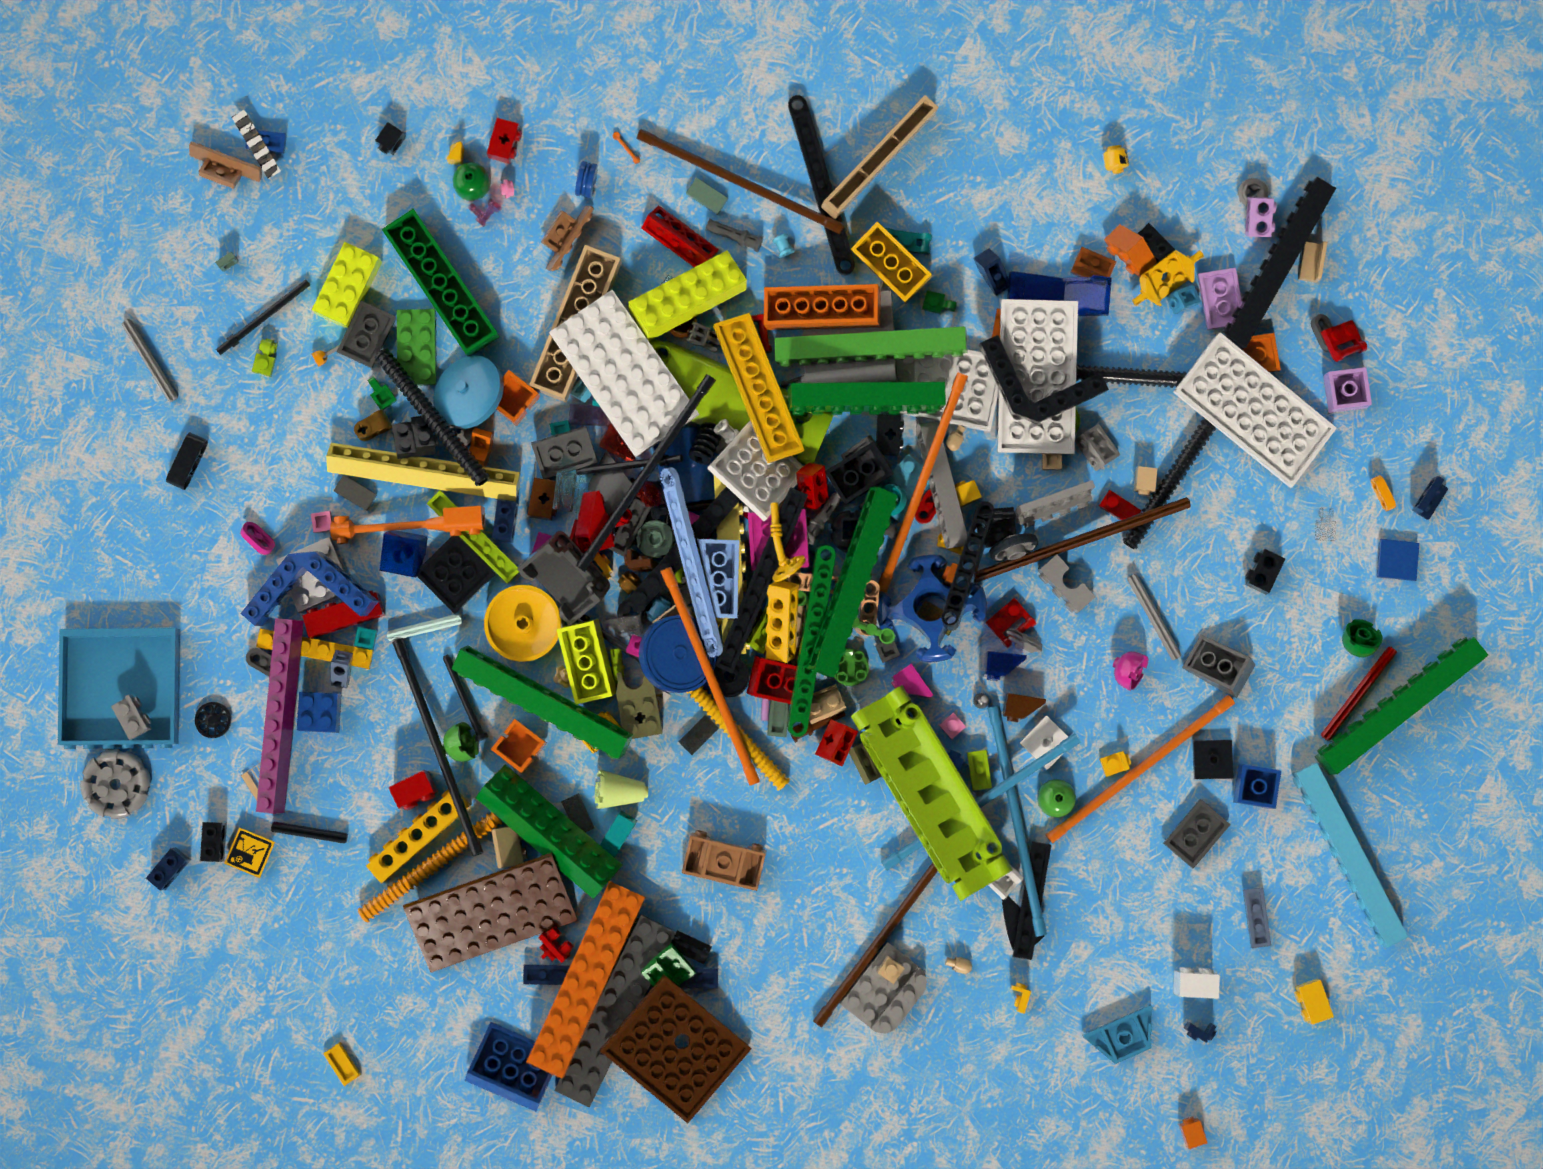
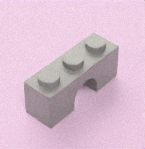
M1056 554L1038 570L1040 573L1039 578L1045 584L1049 583L1053 587L1052 592L1056 597L1063 598L1066 602L1064 605L1071 613L1074 611L1077 614L1095 598V595L1084 583L1075 589L1067 588L1064 585L1063 575L1070 568Z

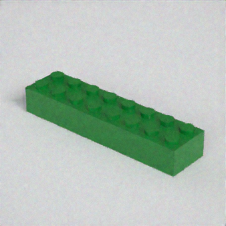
M411 209L382 228V231L466 356L474 355L500 337L414 209Z
M945 382L791 383L787 389L788 410L797 416L804 415V412H812V415H823V412H831V415H842V412H850V415H860L862 412H869L870 415H878L881 412L896 415L900 414V411H907V414H919V411H926V414H937L946 405Z
M506 764L482 787L476 796L479 802L542 856L552 853L558 869L593 899L623 866V864Z

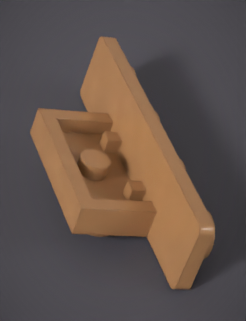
M190 142V156L204 161L199 169V176L233 189L242 176L257 182L261 180V168L255 164H250L218 150L210 149L202 144Z
M585 206L577 220L564 211L559 212L541 240L542 244L555 252L546 267L548 271H555L560 268L563 263L562 258L571 251L573 241L583 231V225L592 218V211L594 210L592 206Z

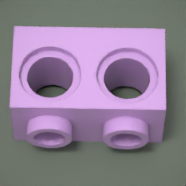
M1248 197L1245 235L1249 237H1271V233L1275 231V221L1272 220L1273 213H1276L1277 207L1273 198ZM1265 202V211L1259 212L1258 205ZM1263 221L1265 228L1262 231H1257V224Z

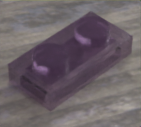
M570 404L569 424L607 426L608 417L601 407Z

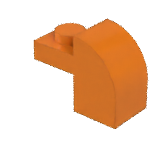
M474 427L471 446L468 451H471V455L475 456V460H478L479 464L486 467L493 446V433Z

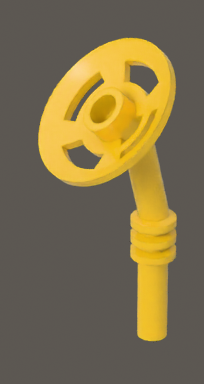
M774 502L771 503L772 525H770L771 537H773L779 567L772 579L774 582H779L800 569L805 563L806 558L803 555L795 556L791 559L785 557L781 541L782 533H780L782 532V525L779 522L778 503Z

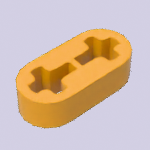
M1381 475L1370 480L1371 485L1383 509L1387 512L1396 508L1395 500L1384 478Z

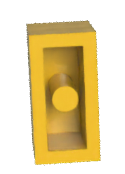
M1314 979L1295 986L1296 991L1294 995L1297 1002L1302 1005L1301 1015L1305 1022L1307 1021L1308 1024L1314 1025L1334 1018L1321 980Z

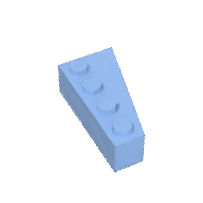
M697 539L715 617L737 618L739 540Z

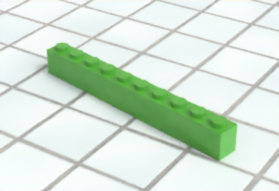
M965 326L775 338V361L782 367L792 366L793 363L807 366L811 365V362L825 365L829 364V361L848 363V360L867 362V359H875V361H886V358L904 360L906 357L923 359L925 356L930 355L933 358H942L947 354H952L953 357H961L963 354L968 353L967 330Z

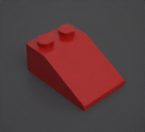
M755 656L746 693L754 697L791 704L797 665Z

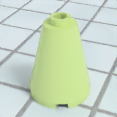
M598 770L597 777H600V781L595 783V803H598L597 809L643 802L644 798L648 797V786H645L644 782L604 770Z

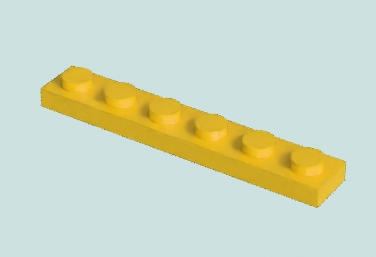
M260 628L256 647L272 650L274 631ZM302 637L300 656L331 662L335 651L339 650L353 653L351 666L370 669L374 650Z

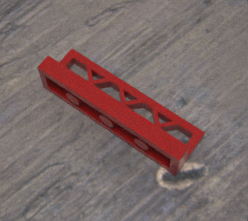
M659 205L647 215L641 229L693 267L713 258L719 251L718 248ZM656 214H660L664 219L659 218ZM672 226H676V227H678L680 230H676V229H674ZM687 237H691L695 241H691ZM702 248H706V249L709 250L711 253L708 254V253L705 252Z

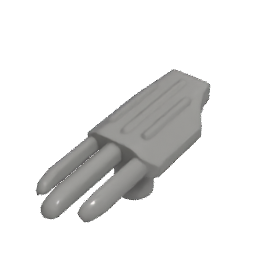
M1012 628L1006 631L1007 634L1011 635L1009 639L1015 642L1016 649L1022 648L1030 653H1040L1042 651V643Z

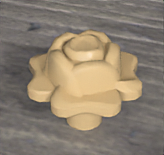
M561 665L556 668L553 681L567 688L571 686L567 669Z

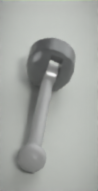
M979 693L973 698V704L979 709L985 708L989 703V698L984 693Z

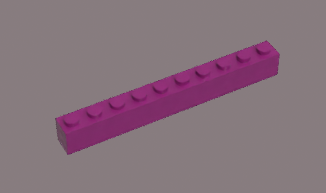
M275 618L256 812L269 814L285 813L304 624L302 620Z

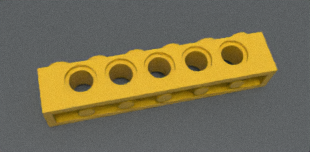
M448 789L441 795L443 798L438 803L434 801L426 808L428 812L423 816L419 814L412 820L414 824L411 827H404L397 833L399 837L395 841L389 840L383 846L384 850L379 855L376 852L368 859L369 863L366 867L380 883L386 882L459 817ZM461 794L467 810L471 807V804ZM445 803H449L452 806L449 814H445L442 810ZM430 816H435L437 819V824L434 827L428 824ZM417 828L422 831V837L419 840L413 837V832ZM402 841L408 846L407 851L404 853L398 849ZM387 854L393 858V862L389 866L384 863V857Z

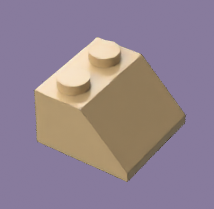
M510 827L492 830L498 869L524 863L525 859H528L526 848H522L521 840L524 839Z

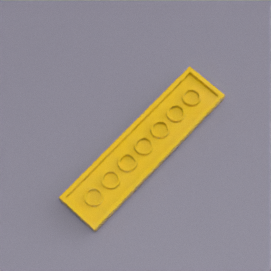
M750 313L715 323L713 325L767 463L803 452L804 447Z

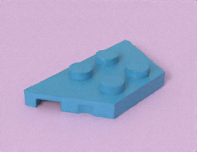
M1152 1005L1143 1007L1082 1034V1036L1114 1064L1120 1063L1151 1049Z

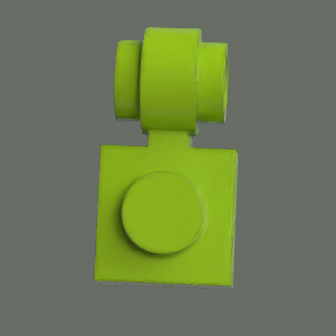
M267 338L261 340L259 350L262 351L263 355L256 353L251 372L272 377L276 358L270 357V355L276 353L278 346L274 340Z

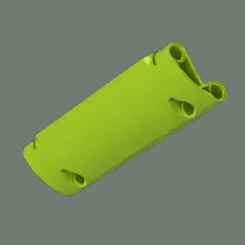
M655 338L649 341L689 400L706 374L716 380L709 392L696 407L699 416L691 420L692 422L699 425L704 422H711L717 425L721 420L726 419L734 430L737 429L740 432L750 421L729 366L669 341L662 342ZM665 348L668 351V355L662 354L660 349ZM779 387L788 407L787 390ZM790 412L804 447L803 452L792 456L795 458L798 455L796 460L805 465L808 462L814 463L834 415H831V412H823V415H812V412H804V415L797 416ZM797 418L803 420V424L796 421Z
M903 685L851 715L858 730L865 729L860 734L862 744L941 877L948 884L955 881L956 884L952 885V888L960 901L1013 871L1006 857L1002 854V845L920 707L911 702V698ZM907 711L912 713L913 718L908 716ZM897 718L900 720L901 725H898V724H897V722H896V719H897ZM988 845L992 847L993 853L988 850ZM977 852L980 854V856H981L982 859L979 860V859L977 858V856H976V853H977Z

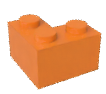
M1121 224L1104 239L1108 246L1106 247L1108 252L1113 256H1119L1125 262L1126 270L1132 275L1136 274L1141 277L1142 274L1157 263L1144 238Z

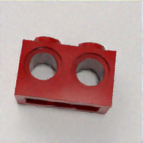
M808 462L796 472L798 490L809 495L804 507L818 509L829 499L825 466Z

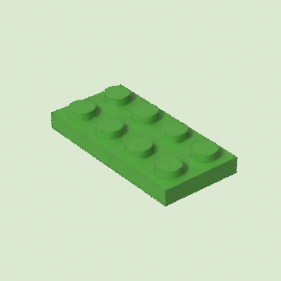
M435 309L397 310V362L408 373L407 375H410L411 379L414 380V384L418 386L436 385Z

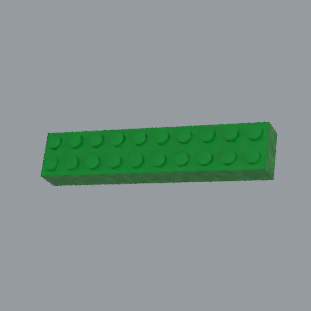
M1465 637L1455 641L1452 644V649L1444 650L1437 656V661L1427 663L1422 667L1423 672L1415 673L1409 677L1407 684L1400 685L1392 691V696L1380 700L1377 703V708L1366 711L1362 715V720L1354 721L1348 725V731L1340 732L1332 738L1334 742L1320 747L1317 750L1318 754L1314 757L1328 775L1339 774L1489 656L1476 638Z

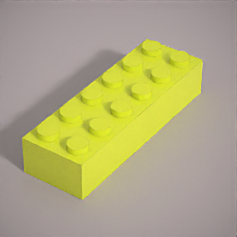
M727 250L629 301V313L644 336L650 341L744 292L747 286V279Z

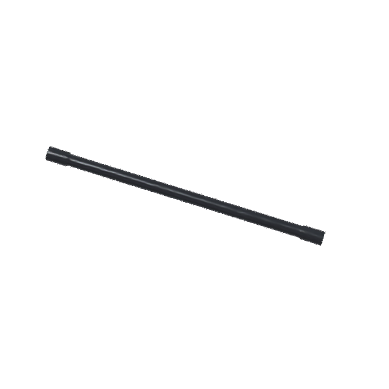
M708 374L705 375L690 401L588 550L584 552L576 567L586 572L614 527L703 397L716 380Z
M403 638L397 639L392 644L403 667L465 832L473 857L484 853L478 836L475 834L411 664Z

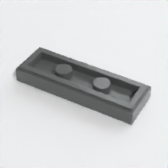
M634 498L629 507L632 513L630 522L619 526L614 536V547L608 548L623 557L627 554V549H630L634 543L638 530L651 510V505L637 498Z

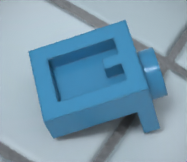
M1194 285L1176 290L1167 297L1169 306L1174 314L1201 302Z

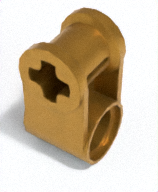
M381 409L356 423L354 432L361 441H369L379 434L390 430L392 424L385 411ZM362 428H365L367 432L364 435L361 431Z

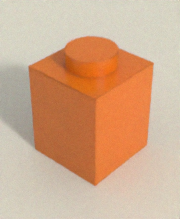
M1188 1117L1182 1120L1183 1123L1178 1124L1188 1149L1208 1143L1199 1119Z

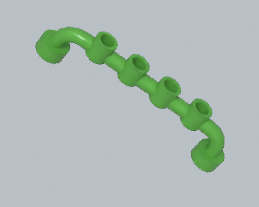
M799 590L798 606H807L808 597L805 592ZM858 617L854 620L852 628H860L871 636L876 635L885 644H891L895 641L896 634L893 630L889 628L879 629L877 625L865 623Z

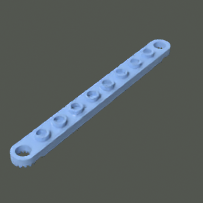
M673 467L665 468L661 471L660 476L662 478L660 480H662L661 482L664 485L663 491L701 638L704 640L705 652L709 657H716L721 655L723 646L689 519L684 493L677 471Z

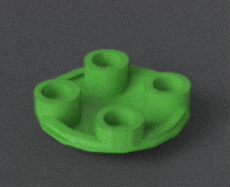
M847 648L845 654L841 657L840 669L834 678L845 686H855L865 680L869 672V664L864 653L857 649Z

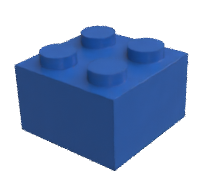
M299 692L297 731L339 733L342 695L338 693Z
M1239 764L1233 803L1276 809L1282 770Z

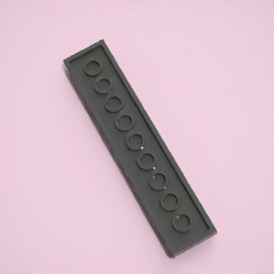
M641 914L598 1001L564 1078H560L554 1091L590 1108L612 1063L609 1058L600 1052V1048L643 1000L651 983L641 974V971L657 954L671 944L676 931Z

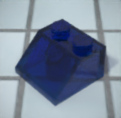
M397 530L385 532L383 534L379 571L416 578L426 555L428 536Z
M987 651L984 654L982 676L987 677L988 681H998L1025 661L1027 655Z

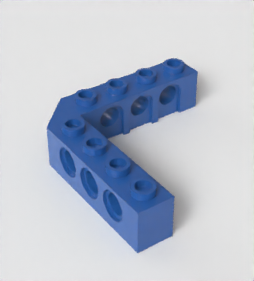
M313 551L288 554L240 614L254 626H263L269 619V614L277 605L282 603V598L289 590L293 589L294 583L307 571L359 616H368L379 601L323 552Z

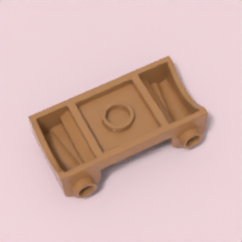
M696 830L695 833H691L682 873L757 891L766 850L763 849V845L753 843L752 846L742 847L713 840L707 836V832Z

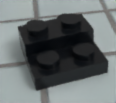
M421 416L411 417V422L392 424L397 459L436 454L435 447L439 446L438 437L433 435L432 428L428 426V423H425Z

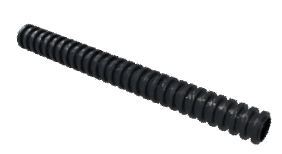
M386 348L379 351L375 356V360L382 366V369L389 375V378L393 379V383L400 388L399 390L407 397L406 399L414 406V409L421 415L425 423H428V426L432 428L431 430L439 437V440L446 446V449L450 450L449 453L453 455L454 459H457V463L460 464L461 468H464V471L471 477L476 486L486 483L490 475L486 473L485 469H482L483 466L479 464L478 460H475V456L471 455V451H468L467 446H464V443L457 437V434L453 433L454 430L450 428L449 424H446L447 421L443 419L442 415H439V411L432 406V403L425 397V394L421 393L422 390L418 388L417 384H414V380L411 379L410 375H407L408 373L400 366V363L393 357L390 350Z
M1077 364L1076 381H1083L1101 372L1106 383L1111 382V384H1114L1116 382L1120 384L1121 382L1123 385L1126 383L1132 385L1134 383V385L1140 384L1141 386L1144 384L1149 386L1151 384L1153 387L1164 385V387L1170 386V388H1173L1180 384L1187 373H1181L1180 371H1177V373L1171 371L1169 373L1168 370L1165 372L1159 370L1157 372V370L1151 371L1150 369L1147 371L1141 369L1140 371L1138 368L1127 370V368L1121 369V367H1118V369L1112 367L1110 369L1108 366L1106 368H1103V366L1097 368V366L1091 367V365H1088V367L1082 365L1080 367Z
M1205 418L1201 420V425L1197 426L1198 430H1195V434L1191 435V440L1187 441L1188 445L1186 444L1184 446L1185 449L1181 450L1182 454H1179L1178 459H1175V464L1171 466L1172 469L1168 470L1169 474H1166L1165 479H1162V484L1158 485L1159 489H1156V493L1152 494L1153 498L1148 500L1149 504L1145 505L1146 508H1143L1142 512L1166 505L1167 500H1170V495L1174 494L1173 490H1176V486L1180 485V480L1184 479L1183 475L1185 476L1187 474L1186 471L1190 470L1189 466L1193 465V461L1197 459L1196 456L1200 454L1199 451L1203 450L1202 446L1206 445V441H1209V436L1213 435L1212 431L1216 430L1215 426ZM1154 521L1129 529L1130 532L1126 534V538H1123V543L1132 549H1137V545L1141 544L1140 540L1145 538L1144 534L1148 533L1147 530L1151 529L1150 525H1153Z

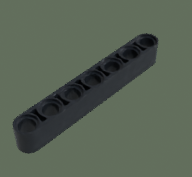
M988 501L981 502L976 508L943 609L942 623L945 629L950 631L956 630L960 625L994 521V507ZM988 509L991 512L989 515L984 516L981 514V511ZM983 527L985 529L983 533L975 532L976 528ZM972 545L979 546L977 551L969 550ZM969 562L973 564V567L965 569L963 567L964 564ZM965 580L968 584L965 587H959L957 585L958 582ZM959 598L962 602L959 605H953L951 603L952 600ZM950 616L956 618L953 623H947L946 619Z

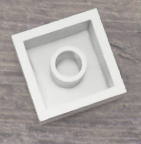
M1179 967V971L1174 970L1173 994L1179 997L1219 999L1220 975L1214 973V970L1209 968H1199L1198 972L1189 967Z

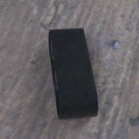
M191 432L186 435L168 472L167 483L182 490L188 487L206 450L208 440Z

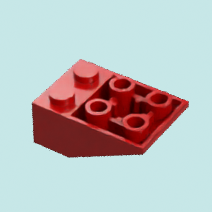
M600 490L584 492L582 496L575 537L577 545L583 553L588 550L609 519L604 509L605 501ZM613 532L610 533L599 551L614 547L615 538Z

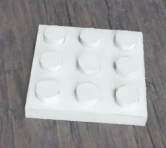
M330 537L293 552H323L344 571ZM286 556L276 559L278 566ZM309 571L300 576L292 586L293 589L289 590L299 613L337 597Z

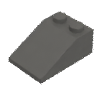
M1200 635L1182 668L1217 689L1237 698L1253 671L1255 663L1251 657Z

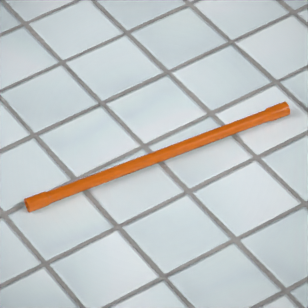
M957 372L952 385V391L885 569L878 582L882 592L887 593L893 578V572L960 394L963 392L968 376Z
M672 567L661 570V574L666 586L670 590L743 766L747 781L750 786L760 782V779L749 758L697 633Z
M1229 695L1225 696L1213 708L1063 823L1045 834L1052 844L1056 842L1068 830L1218 715L1235 704L1234 700Z

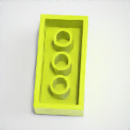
M344 242L314 303L312 311L316 315L348 329L360 302L364 301L382 264L380 258Z
M599 619L557 629L575 703L580 704L615 695V683Z

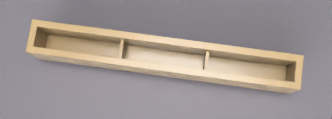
M924 95L824 200L821 208L833 219H836L930 121L939 107Z

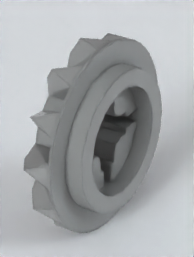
M1250 178L1242 182L1237 193L1239 202H1242L1247 207L1249 189L1252 191L1259 190L1255 197H1268V188L1263 181ZM1265 202L1260 203L1258 207H1261Z

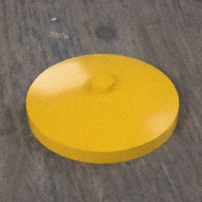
M515 585L498 593L488 605L484 617L485 634L492 648L501 656L516 662H530L545 656L559 639L557 629L562 627L559 608L555 601L545 591L530 585Z

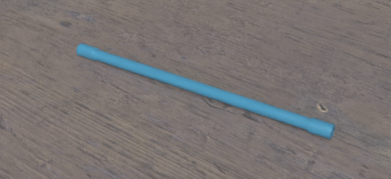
M993 706L987 709L994 732L1003 780H1006L1012 776L999 706ZM1014 785L1006 791L1031 907L1035 936L1038 937L1047 935L1040 908Z
M1073 733L1061 741L1059 745L975 801L980 808L1064 752H1068L1080 744L1081 741ZM917 838L899 851L883 859L881 863L888 871L923 845L919 838Z

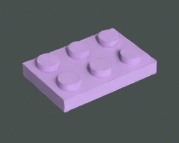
M1236 268L1199 273L1197 275L1207 330L1225 328L1227 323H1231L1234 319L1232 314L1236 307L1242 305Z

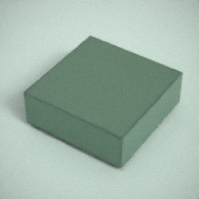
M230 252L215 263L222 271H226L238 263V259Z

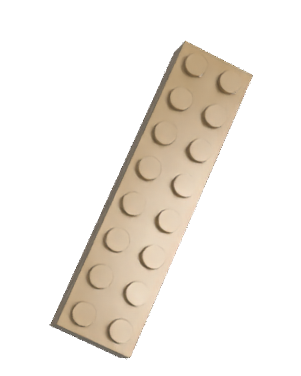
M587 245L584 246L551 330L611 291L622 264L621 258ZM549 334L529 386L539 393L567 403L578 374Z

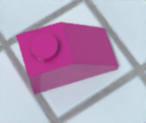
M912 664L891 677L893 679L891 684L895 689L903 685L909 695L925 698L933 696Z

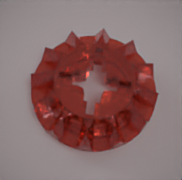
M648 480L637 494V497L641 499V503H645L646 507L651 508V506H659L662 499L658 488Z

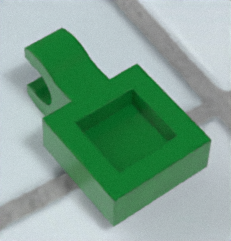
M927 290L922 310L941 314L942 309L955 312L957 302L944 300L945 294Z
M374 376L367 380L375 391L370 395L380 410L386 409L397 401L386 384L381 387Z

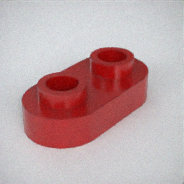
M931 489L922 498L915 514V520L920 524H928L936 514L934 502L930 500L932 496ZM921 512H926V513H927V517H926V518H922V517L920 516V513H921Z

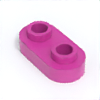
M246 522L241 528V536L257 552L268 555L273 551L275 547L274 540L256 523Z

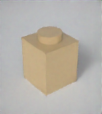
M1138 466L1135 470L1133 491L1138 492V495L1150 496V493L1155 492L1158 468Z
M887 956L876 972L894 984L905 968Z

